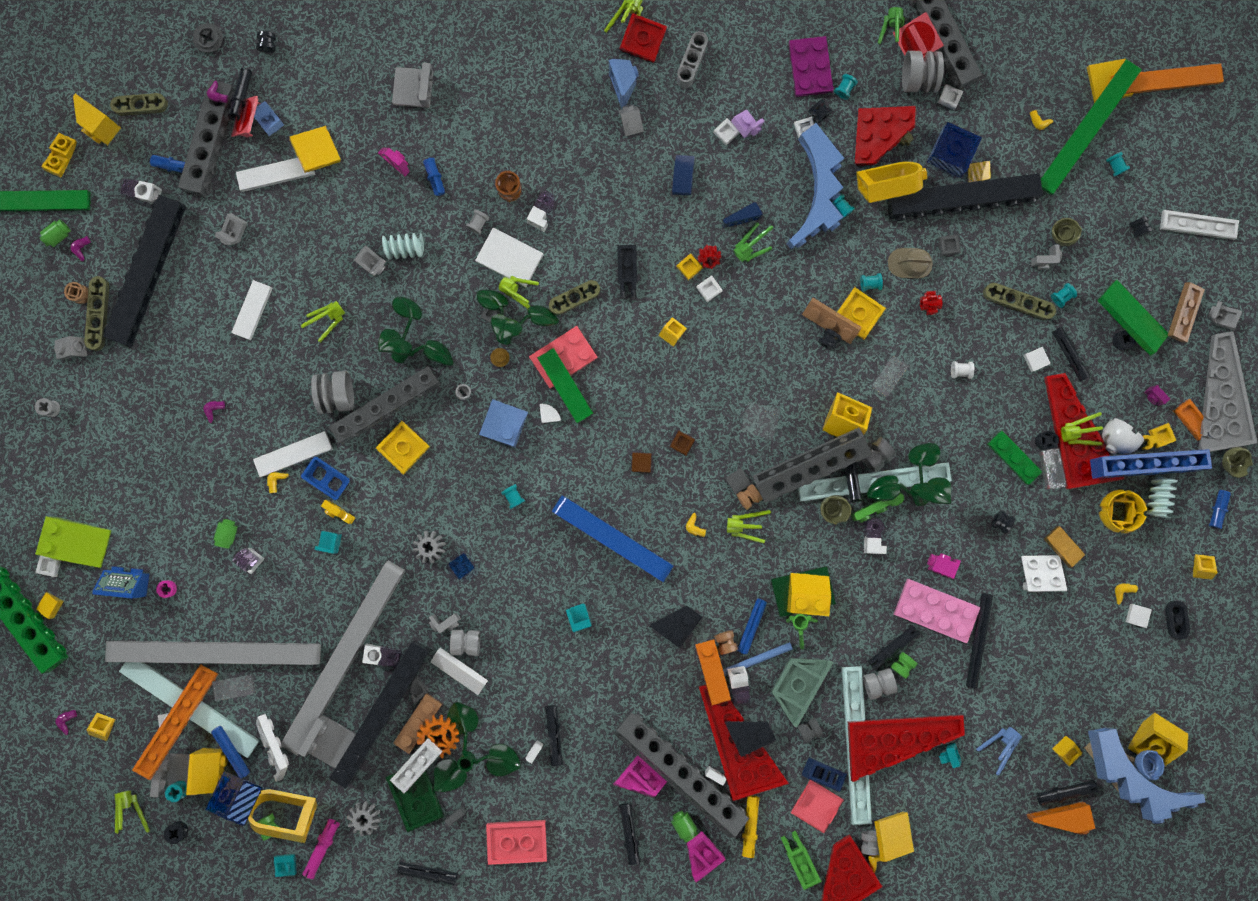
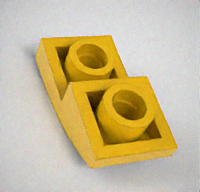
M58 133L49 147L51 153L41 166L43 170L61 178L75 151L77 141Z

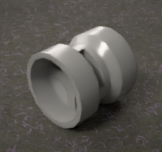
M862 831L861 838L864 842L861 846V853L880 855L876 831Z

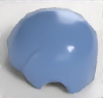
M1144 750L1135 757L1134 766L1136 770L1147 780H1158L1163 774L1165 765L1157 751Z

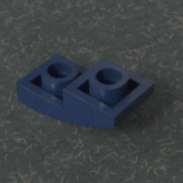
M676 155L672 195H691L695 156Z

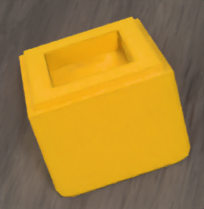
M990 161L969 164L968 182L991 179Z
M672 317L663 327L659 336L674 346L687 328Z
M1195 554L1193 577L1213 579L1217 574L1215 557Z
M46 592L36 610L44 617L52 619L56 616L64 601Z
M96 713L87 728L88 734L107 741L115 719Z
M1067 736L1052 748L1068 766L1082 755L1075 742Z

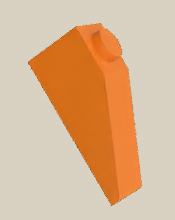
M715 640L695 644L712 706L730 701L731 698Z
M1085 802L1027 814V818L1035 823L1080 835L1087 834L1089 830L1095 829L1090 805Z

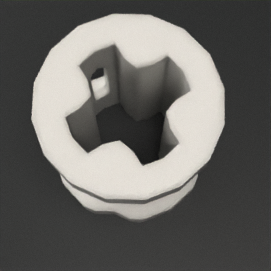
M952 362V378H973V362H968V364Z

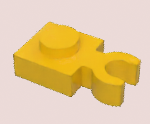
M1166 423L1149 430L1150 436H1142L1147 441V445L1142 447V450L1151 449L1153 445L1156 448H1160L1177 441L1170 424Z
M324 500L321 505L325 509L324 513L332 518L337 516L348 524H352L355 520L354 516L330 500Z

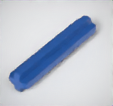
M762 599L756 600L738 646V652L748 653L765 610L766 601Z
M215 727L211 734L239 778L246 777L250 773L247 765L223 727Z

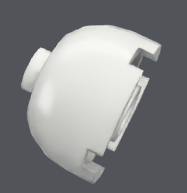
M1116 418L1109 420L1102 433L1103 441L1107 445L1106 449L1114 455L1116 453L1128 455L1135 452L1144 442V438L1139 432L1137 434L1133 433L1131 425Z

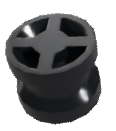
M268 31L257 32L256 38L258 43L256 44V49L263 53L275 52L276 46L274 41H276V35Z
M823 99L814 104L808 111L811 115L815 116L817 123L822 122L832 113V110L826 107V102Z
M1148 216L1129 223L1130 227L1134 230V238L1153 231V227L1148 223Z
M826 328L824 336L818 340V343L826 349L834 351L836 343L840 342L842 337L835 331Z
M1126 330L1116 333L1112 338L1113 346L1118 350H1125L1136 344V341Z
M1053 431L1041 432L1035 438L1036 446L1043 451L1054 449L1059 443L1058 435Z
M1000 510L994 517L991 526L999 528L1002 533L1007 534L1015 523V517L1008 516L1005 511Z
M182 821L172 823L165 829L164 839L170 844L179 843L186 838L188 826Z

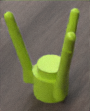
M624 0L622 6L604 29V32H608L624 9L626 11L621 19V23L625 22L629 13L635 14L636 12L640 16L643 10L641 6L643 0Z
M511 276L510 279L504 277L499 284V291L510 296L527 309L531 307L527 299L516 293L519 287L516 282L530 285H539V282Z
M337 301L331 302L327 306L307 314L306 317L308 318L314 315L317 316L301 324V327L304 328L326 315L331 320L335 318L336 320L318 339V342H322L332 329L343 320L342 315L345 312Z
M1098 412L1075 422L1066 423L1065 427L1061 428L1063 441H1068L1069 445L1101 446L1102 442L1077 439L1081 438L1082 433L1103 430L1102 426L1080 429L1076 425L1099 417L1102 413Z
M771 511L732 515V518L727 520V533H732V536L765 543L763 539L739 533L743 532V528H762L761 525L743 524V520L740 519L770 514Z
M131 790L114 794L116 805L115 833L118 834L119 830H122L123 809L131 807L132 802L145 831L149 832L150 829L138 804L137 795H132Z

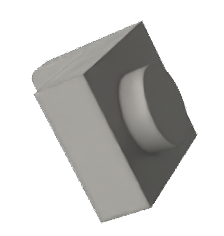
M633 104L623 106V109L619 110V115L621 116L625 136L644 132L638 107L633 106Z
M232 213L227 214L222 230L216 232L215 237L220 239V242L225 245L239 243L247 222Z
M1059 244L1049 248V255L1036 256L1031 259V267H1038V270H1047L1059 264L1062 259V251L1059 250Z
M366 245L354 258L357 264L373 276L379 275L385 268L384 264L386 261Z
M1218 301L1216 306H1212L1209 313L1211 324L1235 331L1242 311L1222 306L1223 302Z
M68 336L55 340L54 350L56 352V359L64 360L75 356H87V347L83 337Z
M455 613L440 623L434 614L429 617L431 620L429 624L435 632L442 633L446 629L450 632L459 626L458 621L461 618L458 613Z

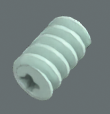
M413 233L412 239H409L408 234H405L404 240H402L400 234L397 235V240H394L393 236L390 235L389 241L386 240L385 236H382L383 251L388 259H392L393 255L396 259H399L401 255L403 258H407L408 253L411 258L415 257V254L418 257L423 255L424 242L421 233L419 238Z
M1156 477L1157 479L1151 480V484L1156 487L1150 488V491L1155 494L1149 495V499L1154 502H1150L1147 505L1153 509L1147 510L1146 513L1155 517L1170 518L1167 514L1173 513V510L1169 509L1168 506L1175 504L1169 501L1170 498H1175V495L1171 494L1170 491L1177 489L1171 486V483H1177L1178 480Z

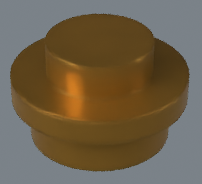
M497 348L492 351L490 359L496 367H504L508 364L510 356L505 349Z

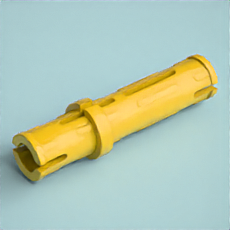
M747 796L746 816L749 820L745 824L744 833H742V838H744L742 856L747 858L755 857L760 799L758 796Z

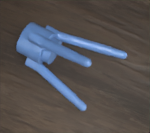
M1011 727L1007 730L1002 728L998 734L976 749L981 751L1001 736L1003 737L1001 741L1006 747L998 758L1000 761L1003 759L996 775H1000L1014 748L1022 738Z

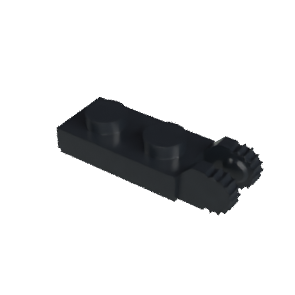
M617 245L620 298H625L624 284H632L631 296L636 298V245Z

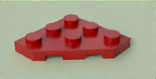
M916 106L859 108L855 165H876L887 151L894 148L904 135L911 132L915 128Z
M850 834L833 844L821 898L822 901H862L882 888V885Z

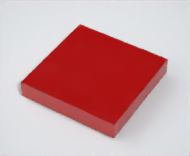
M632 13L619 50L654 63L667 26Z

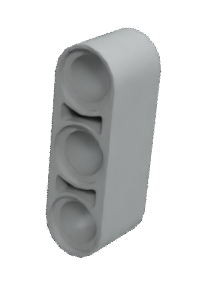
M695 32L692 35L678 69L677 84L681 88L686 89L693 84L705 54L708 38L703 32ZM701 41L703 45L697 46L694 42ZM694 58L696 59V62L690 63L688 59ZM688 75L690 79L683 80L681 76Z

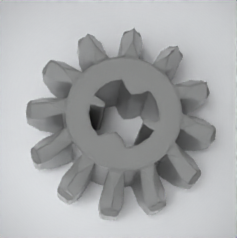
M424 531V537L420 534L417 535L420 542L413 541L414 545H418V548H414L413 552L419 551L416 558L420 559L423 556V563H426L428 558L430 563H434V557L437 560L441 559L438 552L445 553V550L440 549V546H445L446 543H439L442 536L439 535L435 538V531H432L430 536L428 531ZM431 542L433 550H429L428 553L425 545Z
M365 801L363 806L358 802L356 808L352 807L349 810L351 814L347 816V819L352 822L348 824V827H355L353 830L354 834L359 830L360 836H364L365 832L371 835L373 830L378 829L377 823L381 821V818L377 816L380 810H373L375 804L368 807V801ZM362 815H365V819H368L366 822H363L364 820L360 818Z

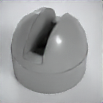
M466 384L458 385L455 391L456 397L460 400L468 399L471 394V389ZM460 389L466 395L465 397L459 392Z

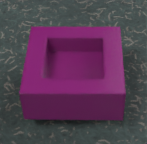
M1158 385L1149 387L1145 391L1147 399L1154 405H1163L1170 400Z

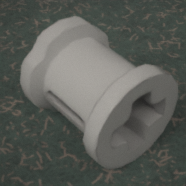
M474 210V216L470 223L466 224V228L480 235L484 223L489 220V217L479 210Z
M42 398L36 402L35 410L39 415L55 417L60 412V405L56 401Z

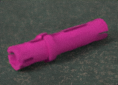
M328 819L322 834L317 838L318 843L302 873L303 876L307 875L306 878L314 879L328 847L333 843V837L340 825L339 822L334 824L335 820Z

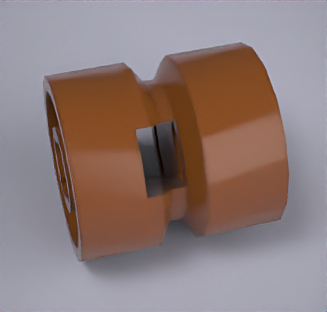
M503 171L497 176L495 185L499 196L507 202L517 200L522 193V186L518 175L512 171Z

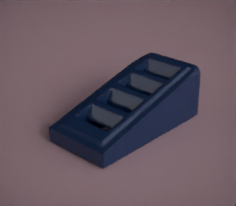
M753 202L723 219L721 225L725 228L761 219L763 214L757 203Z
M809 757L802 776L840 792L847 773ZM821 767L824 768L820 778H817ZM829 771H831L829 778L826 782L825 779L827 777V774ZM835 774H838L837 780L833 785L832 782Z

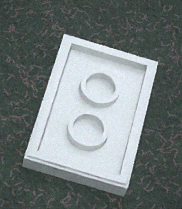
M493 228L475 261L509 279L511 276L531 280L544 254ZM516 282V283H518V284L524 286L525 288H526L527 285H528V284Z

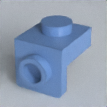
M266 101L256 107L254 118L268 136L278 131L284 125Z

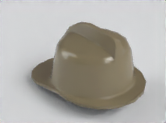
M919 248L896 249L888 258L889 270L897 277L924 278L932 270L933 262L930 254Z

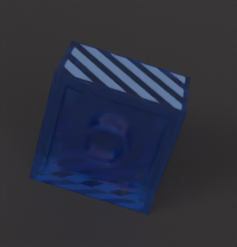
M947 122L941 129L927 163L961 178L967 172L982 137Z
M223 772L205 810L245 826L263 787Z

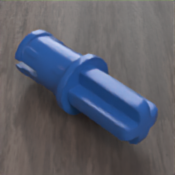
M152 155L150 158L151 166L167 169L168 172H183L185 165L183 161L174 160L173 157L165 158L157 155Z
M434 158L425 159L423 164L428 174L427 180L431 183L434 195L441 196L445 194L441 181L442 175L438 172Z
M1225 490L1218 491L1215 506L1212 507L1213 514L1209 526L1222 529L1225 514L1228 513L1227 506L1231 495L1230 492Z

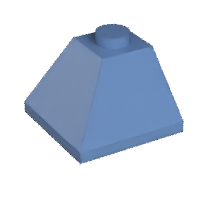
M611 59L609 60V76L622 109L627 104L636 86V78L639 75L636 66H632L630 60Z
M492 399L479 435L515 448L528 412Z

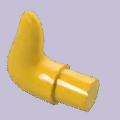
M1037 110L1029 113L1033 125L1038 130H1043L1053 123L1052 119L1042 121Z
M270 473L267 477L269 493H276L277 480L286 479L289 477V474Z
M693 513L686 523V530L692 535L704 537L706 530L695 526L696 514Z
M1117 585L1115 588L1117 604H1121L1124 593H1136L1138 590L1137 585Z
M869 855V864L875 873L877 862L881 861L880 855Z

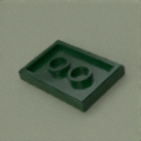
M827 566L798 572V574L829 576ZM790 575L770 579L779 617L795 614L787 612ZM830 580V591H831V603H830V605H834V604H836V601H835V597H834V593H833V589H832V584H831V580Z
M426 770L405 793L390 781L397 772L386 776L407 832L444 817Z

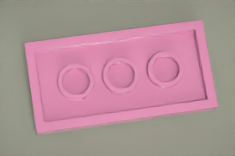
M907 579L893 615L967 643L980 607Z

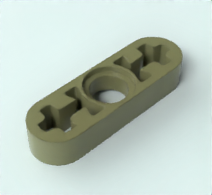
M159 93L117 96L111 100L110 107L120 116L161 113L167 109L168 101ZM157 99H159L162 103H159L157 107L155 104H149L148 100L151 103H157ZM138 100L144 101V106L141 109L135 108V103ZM122 102L124 105H129L130 108L128 106H121V110H119L117 106Z
M587 281L552 298L549 302V309L554 315H562L598 297L600 286L596 281ZM589 285L596 287L594 294L588 292L585 294L587 298L583 299L580 289L583 288V292L588 290ZM572 293L580 295V300L577 303H572L569 300V296ZM566 297L567 303L570 305L569 307H566L565 303L559 311L552 308L555 306V302L561 304L564 302L563 298Z

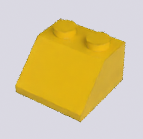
M75 93L73 100L76 122L83 127L81 131L98 144L102 141L108 146L121 127Z
M837 392L825 419L823 431L839 437L860 428L864 435L868 428L872 407Z
M790 573L787 612L829 616L831 603L829 576Z
M1154 713L1142 722L1128 749L1137 755L1144 750L1157 751L1162 757L1164 765L1167 766L1187 751L1188 733Z
M201 748L190 754L186 795L214 793L215 790L218 792L220 791L218 786L220 780L222 787L225 786L223 774L228 759L222 749Z

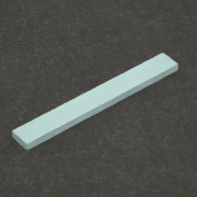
M949 462L935 464L931 467L923 466L922 468L923 483H928L930 479L936 477L945 478L949 482L952 481ZM919 466L858 474L861 493H867L869 487L876 479L886 475L896 476L899 483H902L905 487H912L914 484L920 483ZM846 476L819 479L811 484L799 487V501L822 499L831 495H849Z
M125 662L119 671L171 707L174 706L184 690L144 662ZM202 701L190 718L191 721L209 733L215 727L222 726L236 750L246 758L250 757L260 742L259 739Z
M862 666L842 667L851 824H872L869 775L861 777L854 782L851 781L847 721L865 720Z

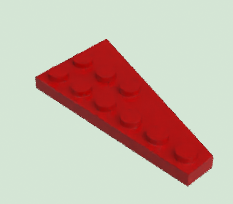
M1066 373L1044 377L1054 431L1059 438L1057 446L1066 489L1123 480L1124 477L1092 479L1090 460L1110 456L1106 450V445L1098 431L1082 433L1081 438L1077 440L1102 442L1101 446L1069 445L1068 441H1063L1061 428L1065 427L1066 423H1072L1087 417L1086 409L1078 400L1076 391ZM1092 420L1076 425L1080 429L1095 427Z
M706 684L698 686L733 801L789 784L764 747L743 757L740 756L724 721L745 720L731 700L712 706Z
M944 715L847 721L851 781H857L861 777L876 773L875 771L893 766L914 757L918 753L926 752L937 745L945 744L964 736V716Z

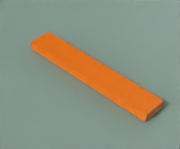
M1220 63L1140 72L1125 94L1221 84L1224 82L1222 65Z
M200 664L132 771L148 780L153 778L217 678L218 674Z

